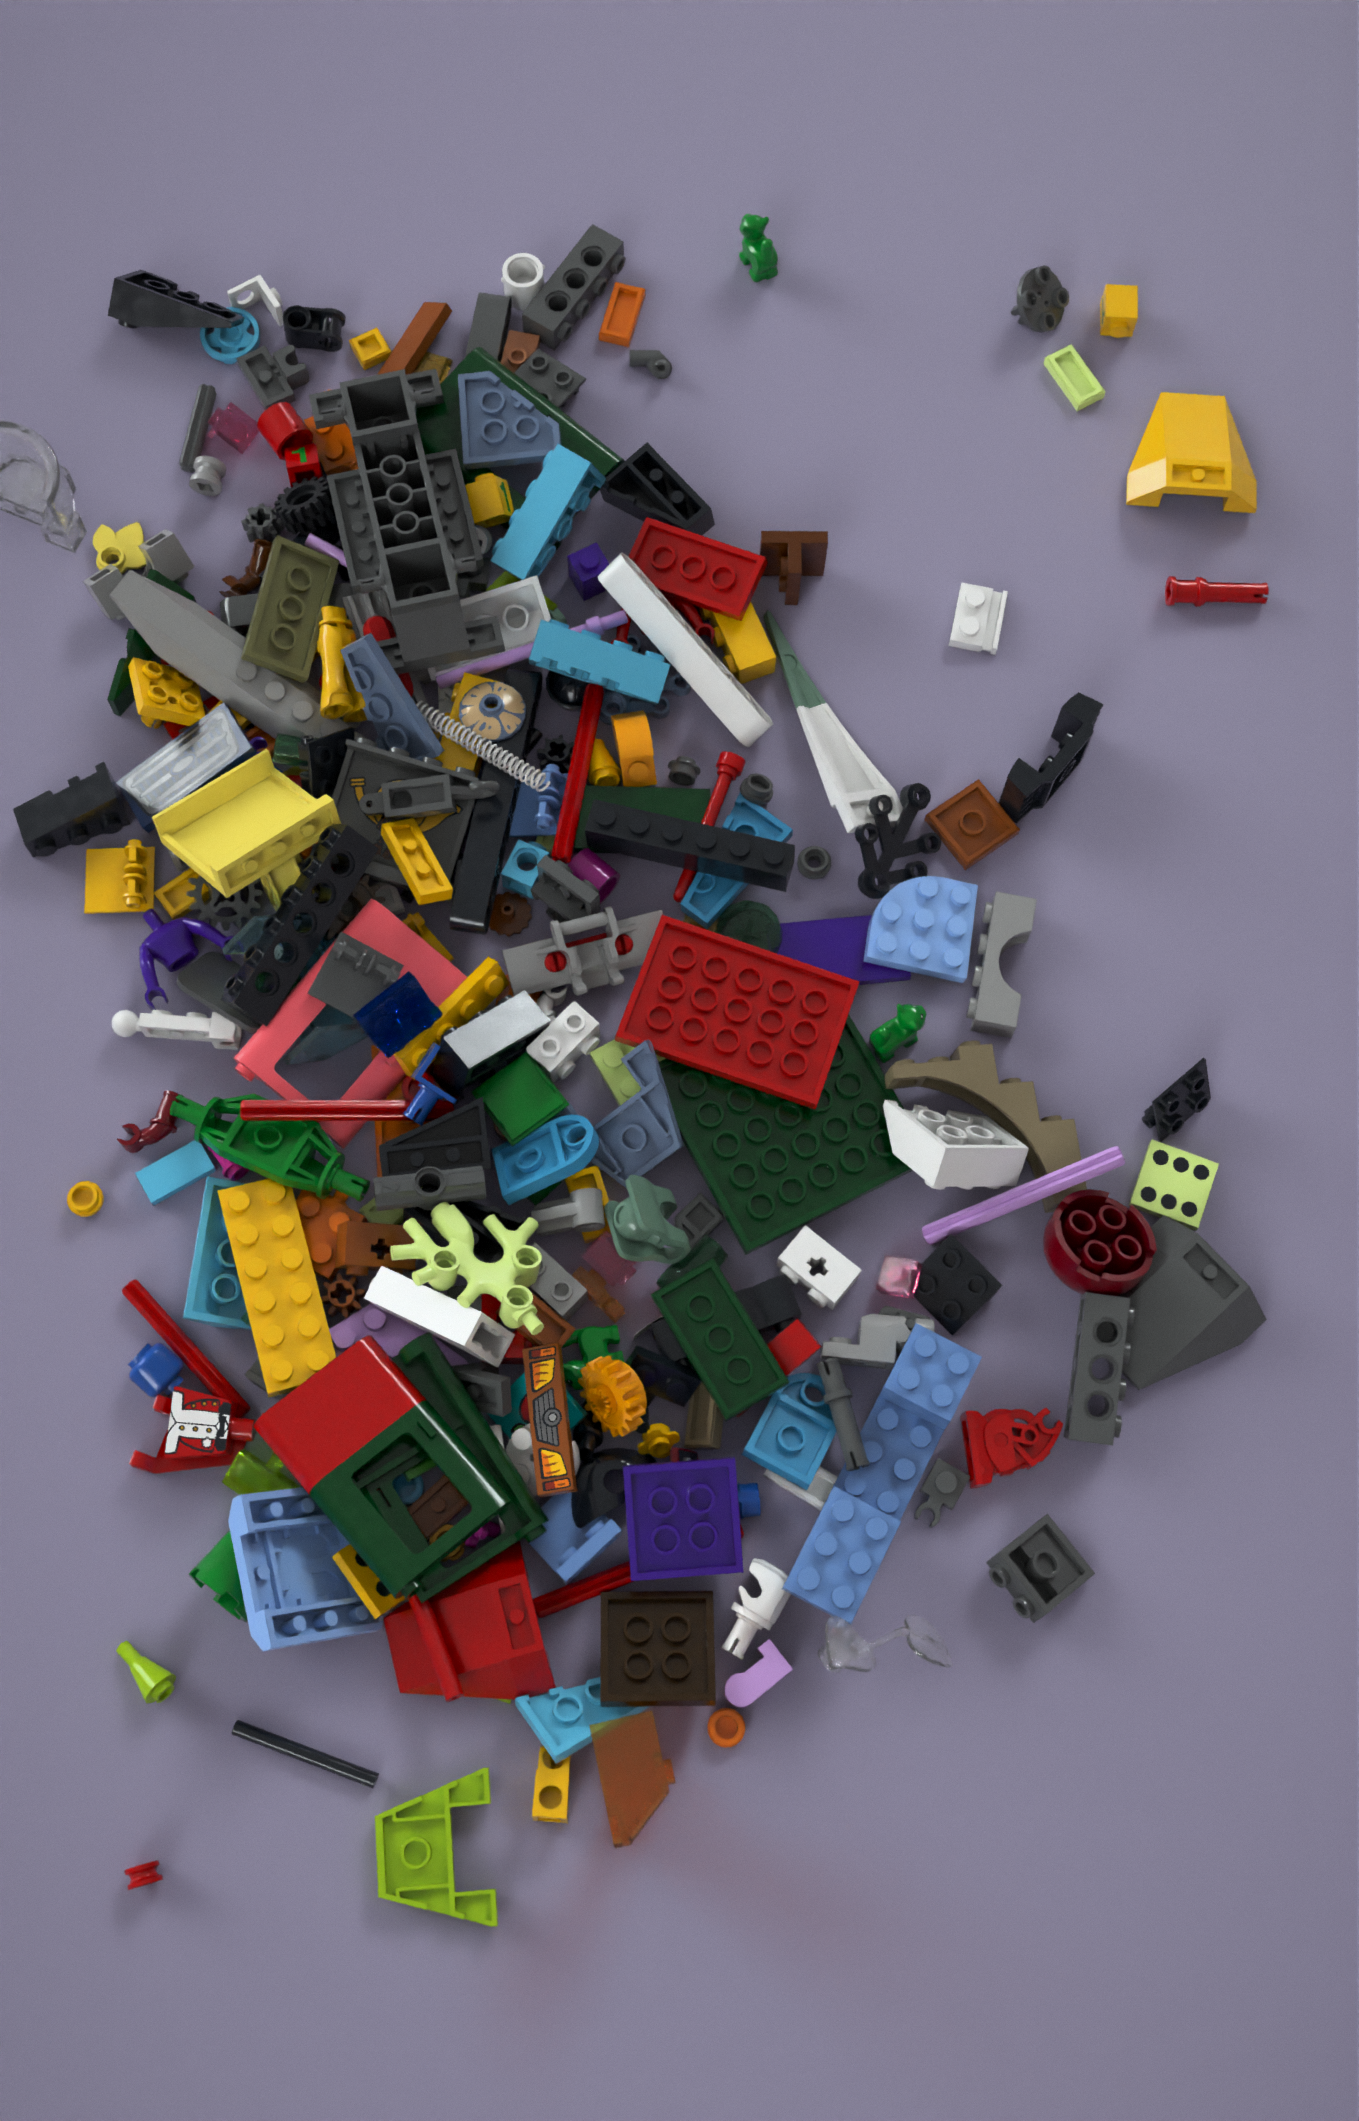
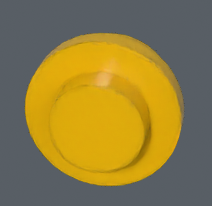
M82 1181L75 1184L67 1195L68 1207L74 1214L81 1217H89L96 1214L104 1202L102 1190L98 1185L90 1181Z

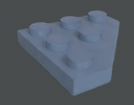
M491 371L458 374L463 465L465 470L543 462L549 451H554L557 444L561 445L559 423L550 416L546 417L538 411L533 403L516 390L512 391Z

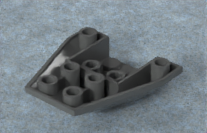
M1165 1215L1151 1227L1156 1241V1252L1153 1255L1149 1270L1134 1288L1118 1296L1130 1298V1306L1135 1308L1134 1323L1132 1328H1127L1125 1342L1130 1343V1358L1128 1364H1123L1122 1374L1138 1390L1242 1344L1267 1320L1250 1286L1198 1233ZM1107 1321L1100 1323L1096 1329L1097 1338L1101 1342H1107L1113 1336V1327Z

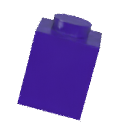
M597 542L567 556L568 575L583 601L607 591L600 583L598 575L609 565V562Z

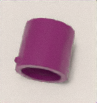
M589 848L580 851L567 865L574 876L581 881L584 879L590 881L598 889L600 904L612 893L620 879V874Z

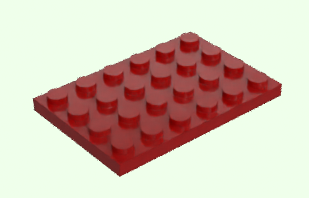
M661 915L616 1032L615 1041L636 1048L645 1040H650L655 1054L816 1110L860 981Z

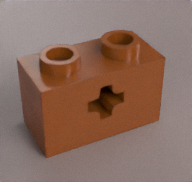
M356 1221L343 1222L337 1225L335 1268L347 1269L346 1275L368 1276V1270L379 1271L380 1267L384 1266L403 1275V1273L415 1270L416 1259L392 1261L390 1249L391 1246L412 1244L414 1241L405 1231L403 1225ZM375 1245L376 1249L382 1250L381 1256L377 1257V1253L371 1252V1246Z

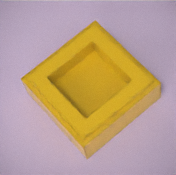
M374 328L349 340L350 347L364 371L386 361L391 354V350L378 328Z

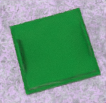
M527 1051L471 1092L476 1099L483 1097L484 1110L512 1147L569 1106L567 1100Z

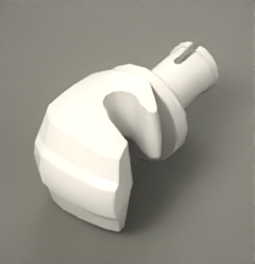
M754 1558L749 1566V1571L757 1578L761 1586V1595L757 1598H752L743 1586L739 1587L738 1591L743 1606L736 1602L733 1603L731 1609L737 1612L735 1616L738 1619L721 1647L740 1659L744 1658V1654L758 1629L762 1630V1628L770 1631L791 1595L782 1590L788 1575L783 1570L763 1559Z

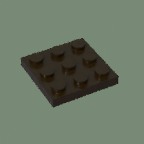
M713 1591L601 1592V1707L716 1706Z

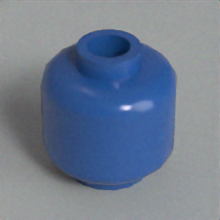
M147 1343L128 1364L132 1368L129 1372L130 1380L151 1398L157 1397L162 1392L169 1396L173 1392L174 1386L178 1387L184 1380L179 1376L184 1367L183 1361L162 1343H157L153 1346Z

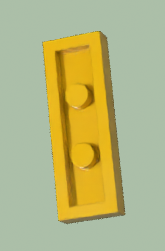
M410 818L382 824L381 836L417 903L424 905L452 899L453 888L416 820Z

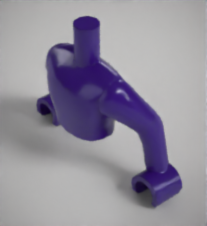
M154 909L147 910L143 914V918L153 932L139 947L140 969L147 987L145 993L147 1005L151 1010H156L152 1003V999L156 996L163 997L167 1004L169 1002L165 991L159 987L154 960L164 965L169 972L181 969L194 960L199 953L192 934H198L219 946L228 961H232L227 950L231 946H237L244 953L241 940L236 936L226 937L210 924L194 918L181 917L164 923Z

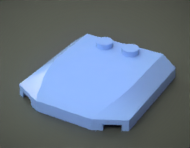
M303 1487L241 1494L232 1499L228 1523L250 1635L263 1652L372 1633L382 1629L383 1621L378 1622L379 1617L374 1619L332 1558L333 1555L350 1543Z

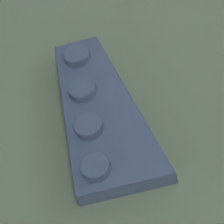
M369 633L341 649V654L357 692L362 693L366 703L363 710L367 720L373 721L378 737L375 739L378 748L389 751L390 747L399 748L409 752L410 758L422 761L423 757H438L444 751L443 747L373 635Z

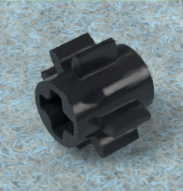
M563 735L551 740L546 737L545 748L537 749V758L542 760L539 764L540 771L545 769L547 764H555L559 767V771L562 774L568 773L574 742L568 744L563 740Z

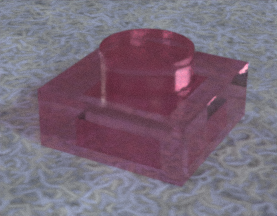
M885 1255L876 1290L881 1294L913 1299L922 1264L917 1260Z

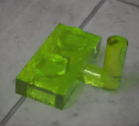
M246 1449L237 1453L222 1480L223 1484L239 1495L301 1487L279 1472L283 1462L274 1452L269 1461L265 1463Z

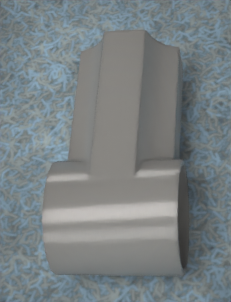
M597 1188L575 1190L570 1193L568 1198L534 1205V1209L531 1211L532 1218L539 1224L536 1232L541 1237L571 1230L592 1232L605 1227L602 1191Z

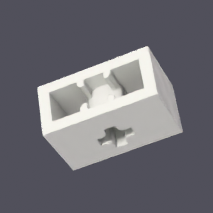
M806 1225L778 1257L776 1265L780 1268L779 1274H786L790 1284L796 1285L798 1282L809 1291L807 1296L812 1302L821 1308H824L826 1305L831 1310L835 1308L857 1281L862 1271ZM818 1265H821L823 1267L822 1274L817 1273L815 1276H812L810 1274L811 1267L816 1268Z

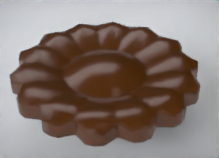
M505 892L503 895L497 894L489 924L490 930L496 931L498 935L505 934L511 937L513 934H520L522 929L528 928V922L532 919L530 913L532 908L527 904V899L520 897L519 893L511 894L510 892Z

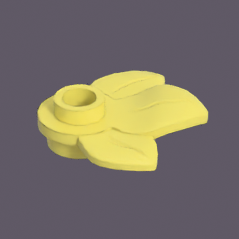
M139 522L125 526L116 533L106 525L102 524L99 526L93 536V546L98 552L96 564L99 571L108 566L112 560H118L117 563L112 565L117 567L121 574L125 573L127 569H141L146 566L145 557L138 547L144 543V535Z

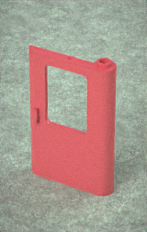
M370 899L343 930V933L404 966L372 1024L385 1035L387 1043L339 1100H385L406 1076L392 1053L467 978L464 973L376 900ZM335 941L283 1000L267 1026L262 1025L233 1058L237 1063L234 1069L249 1082L256 1078L283 1100H309L276 1073L275 1064L327 1005L307 993ZM367 1121L316 1122L319 1123L331 1140L344 1149Z

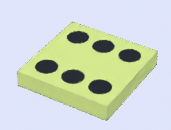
M1151 1139L1128 1206L1133 1205L1136 1209L1159 1218L1165 1215L1183 1226L1196 1231L1199 1227L1219 1163Z

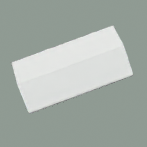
M537 575L460 600L464 622L497 616L505 652L534 642L541 619L547 622L551 619ZM503 652L427 669L431 681L436 680V676Z

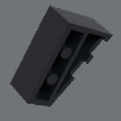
M105 762L96 765L97 772L81 781L78 776L67 780L69 787L53 795L52 791L48 790L13 809L24 845L32 857L49 856L54 854L57 849L69 845H81L88 842L92 837L101 834H114L119 832L124 826L130 825L120 791Z

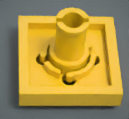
M133 657L128 669L137 711L146 726L151 728L155 720L154 729L159 728L163 720L192 726L205 716L197 683L174 667Z

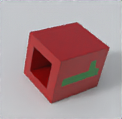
M316 443L284 448L291 488L293 487L292 483L296 481L298 484L302 483L303 478L308 477L310 481L312 476H317L318 479L323 477Z

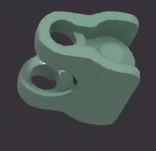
M630 1175L625 1181L629 1197L621 1202L609 1201L604 1206L617 1253L626 1260L637 1262L652 1260L665 1264H674L681 1261L691 1251V1246L685 1231L667 1222V1219L677 1209L674 1194L667 1188L653 1185L644 1177Z

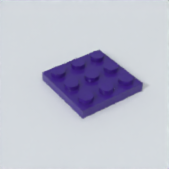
M735 1457L623 1466L631 1581L744 1572Z

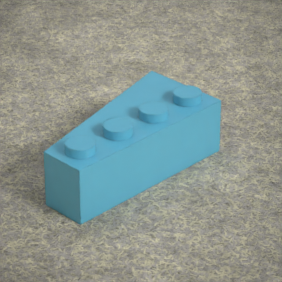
M557 444L554 451H549L545 456L542 472L537 480L534 479L529 484L526 490L527 498L521 508L514 511L509 520L510 527L504 538H500L495 543L492 550L493 557L490 561L520 580L535 575L537 577L540 576L556 553V547L554 546L556 540H563L572 530V517L580 510L584 512L590 504L591 499L588 496L594 486L601 488L606 481V478L591 462L560 444Z
M541 619L529 657V664L587 683L601 685L605 689L655 705L659 703L670 668V664L664 662L665 656L651 651H646L645 655L632 651V645L616 640L611 644L600 640L601 636L586 630H582L579 633L568 629L569 625L552 619L547 622Z

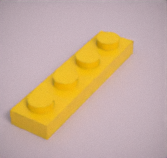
M488 956L393 1052L394 1057L406 1075L411 1077L433 1042L440 1045V1038L448 1029L454 1026L460 1028L467 1024L476 1013L484 1010L509 985V981L498 961Z

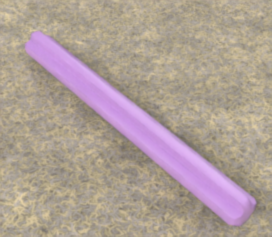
M1118 1146L1111 1147L922 1227L923 1236L928 1244L933 1245L945 1240L950 1234L953 1236L1123 1166L1125 1164L1124 1156Z

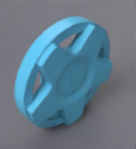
M227 307V309L244 317L243 324L233 328H214L215 331L207 336L209 328H201L200 339L204 350L209 356L225 364H235L237 362L236 358L258 349L260 330L256 319L249 312L240 308ZM251 325L254 328V335L248 333Z

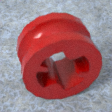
M159 1860L124 1870V1874L130 1877V1883L127 1885L128 1890L163 1880L162 1875L157 1873V1867L160 1865Z

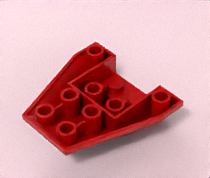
M520 1541L429 1599L463 1689L464 1696L462 1697L515 1700L516 1697L529 1695L530 1698L548 1693L549 1689L556 1688L548 1652L545 1650L528 1581L529 1575ZM408 1601L383 1618L399 1691L402 1694L444 1696L410 1602Z

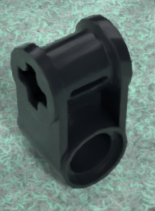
M299 305L291 306L284 311L282 316L286 341L289 345H293L295 348L319 349L327 352L339 351L342 348L343 340L340 335L341 328L345 325L346 317L341 311L333 308L323 309Z

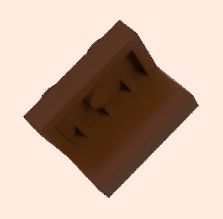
M761 531L759 555L766 557L768 562L762 576H779L778 588L779 592H785V605H798L801 576L824 575L828 531Z

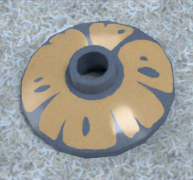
M485 682L474 686L464 695L459 705V719L466 729L470 728L471 732H476V735L480 734L482 738L486 737L487 741L499 742L511 738L521 729L526 719V705L522 695L512 686L502 682ZM489 704L497 705L495 708L486 707Z

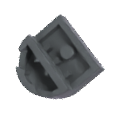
M545 855L537 864L539 881L530 891L534 899H540L549 906L546 910L548 916L554 921L558 920L561 923L600 913L599 891L590 881L578 879L573 875L571 869L560 860L555 862Z

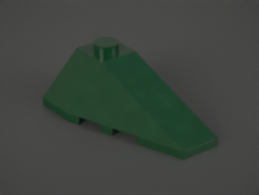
M150 569L146 578L197 603L192 594L157 570ZM128 628L125 638L128 640L127 658H121L118 661L107 698L113 713L121 716L135 701L128 669L133 657L161 664V658L153 652L138 631Z

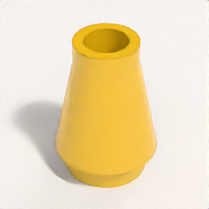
M595 739L588 771L589 782L594 786H617L620 782L621 770L606 748L602 739Z

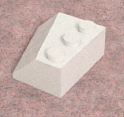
M884 1101L883 1109L892 1153L921 1176L927 1186L938 1190H943L945 1187H960L970 1190L973 1187L981 1186L1000 1189L1001 1186L1017 1185L1029 1148L989 1117L948 1110L946 1116H943L938 1112L929 1110L927 1106L914 1104L911 1111L899 1107L897 1101Z

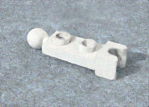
M121 1010L112 1019L113 1031L122 1037H130L138 1031L143 1032L145 1037L212 1042L216 1049L238 1050L241 1043L242 1028L217 1012H212V1017L207 1018L205 1014L189 1012L186 1016H177L166 1010H152L151 1013H140V1018H138L132 1011Z

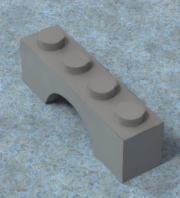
M996 891L992 903L986 902L982 922L988 923L987 933L980 935L977 954L983 955L981 966H975L972 986L977 987L976 998L970 997L966 1018L972 1019L971 1031L1012 1038L1017 1027L1022 995L1013 990L1003 979L999 968V957L1008 948L1027 943L1033 927L1037 901L1035 898Z

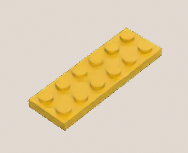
M268 1178L218 1190L217 1192L269 1398L292 1392L334 1360L336 1354L293 1189Z

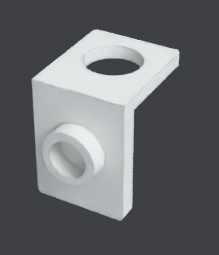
M261 275L227 291L231 307L245 309L262 300L279 327L283 325V312L281 308L283 303L281 297L274 287L271 289L268 287ZM246 290L252 291L248 298L237 301L238 296Z

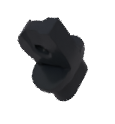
M587 1400L581 1404V1407L588 1414L573 1431V1441L575 1440L579 1448L580 1460L582 1461L591 1457L594 1449L599 1447L604 1439L601 1422L594 1423L592 1421L594 1414L591 1410L587 1411L584 1408L588 1404Z

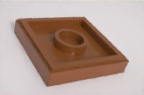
M979 779L926 814L924 819L965 870L1014 838L1020 831L1019 827Z

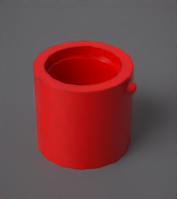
M279 402L271 405L258 419V430L281 460L286 461L284 448L307 445L313 441L312 432L290 403Z

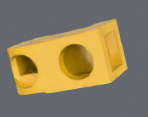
M540 1745L538 1769H536L532 1819L533 1821L568 1823L571 1755L556 1764L542 1745Z

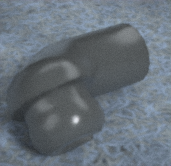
M630 350V366H645L659 379H665L671 374L672 365L659 350Z

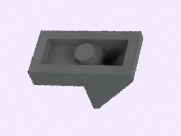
M487 1362L452 1366L480 1412L501 1417L512 1412L510 1377L499 1375V1367L497 1368Z

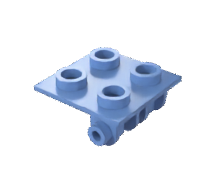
M547 764L546 768L541 771V773H546L545 781L538 788L542 789L548 781L551 783L542 792H537L536 789L527 786L525 782H521L509 837L556 835L568 773L562 774L557 765Z

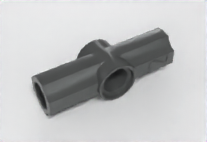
M427 1166L413 1174L373 1178L376 1211L410 1207L433 1210L435 1206L442 1202L454 1203L486 1199L485 1177L482 1166L448 1170ZM433 1184L438 1187V1190L426 1193L422 1191L421 1187Z

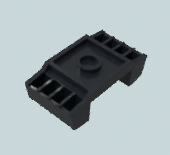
M1078 692L1062 706L1051 737L1060 743L1058 746L1060 751L1055 758L1049 755L1038 771L1020 758L1015 762L1008 774L999 800L1000 806L1014 823L1017 824L1031 810L1043 808L1080 764L1094 733V724L1103 707L1102 703Z

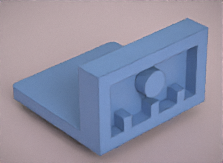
M572 1492L554 1495L541 1507L549 1519L544 1525L547 1532L529 1543L566 1585H569L622 1535V1529L612 1518L609 1520L605 1514L594 1519L583 1528H578L572 1516Z

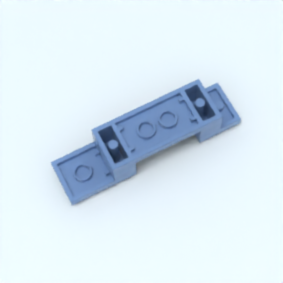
M915 1323L860 1432L870 1465L864 1468L859 1466L860 1469L847 1471L845 1462L782 1590L851 1625L901 1523L900 1519L945 1428L951 1422L978 1367L981 1356Z

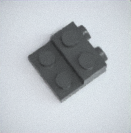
M1048 1513L986 1562L991 1568L989 1576L994 1584L1001 1588L1005 1587L1014 1598L1013 1607L1015 1611L1023 1618H1030L1033 1623L1049 1613L1095 1574Z

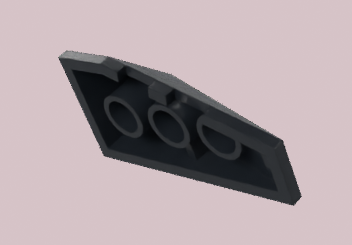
M138 270L114 278L108 316L118 319V323L124 327L233 328L243 324V316L214 302L201 303L199 302V294L193 291H177V283L147 271Z

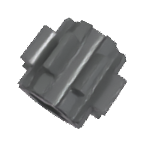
M264 503L259 504L255 508L253 506L248 508L249 515H246V519L242 520L243 529L247 531L246 534L250 543L256 539L273 542L275 537L285 530L284 524L279 519L280 517L275 508L273 509L270 506L267 508Z

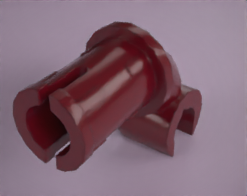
M168 1090L164 1091L156 1116L150 1119V1126L140 1130L137 1125L129 1123L122 1126L128 1134L134 1135L127 1141L117 1138L126 1151L130 1153L138 1152L144 1146L157 1143L170 1133L177 1132L175 1124L178 1117L170 1115V1108L173 1101L179 1103L176 1100L179 1093Z

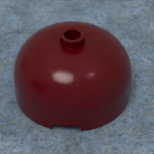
M1080 1190L1066 1196L1047 1222L1043 1237V1247L1046 1260L1053 1273L1073 1291L1082 1295L1088 1292L1119 1296L1134 1288L1147 1273L1152 1264L1153 1255L1156 1252V1241L1147 1220L1133 1205L1127 1208L1118 1201L1109 1198V1192L1102 1190Z

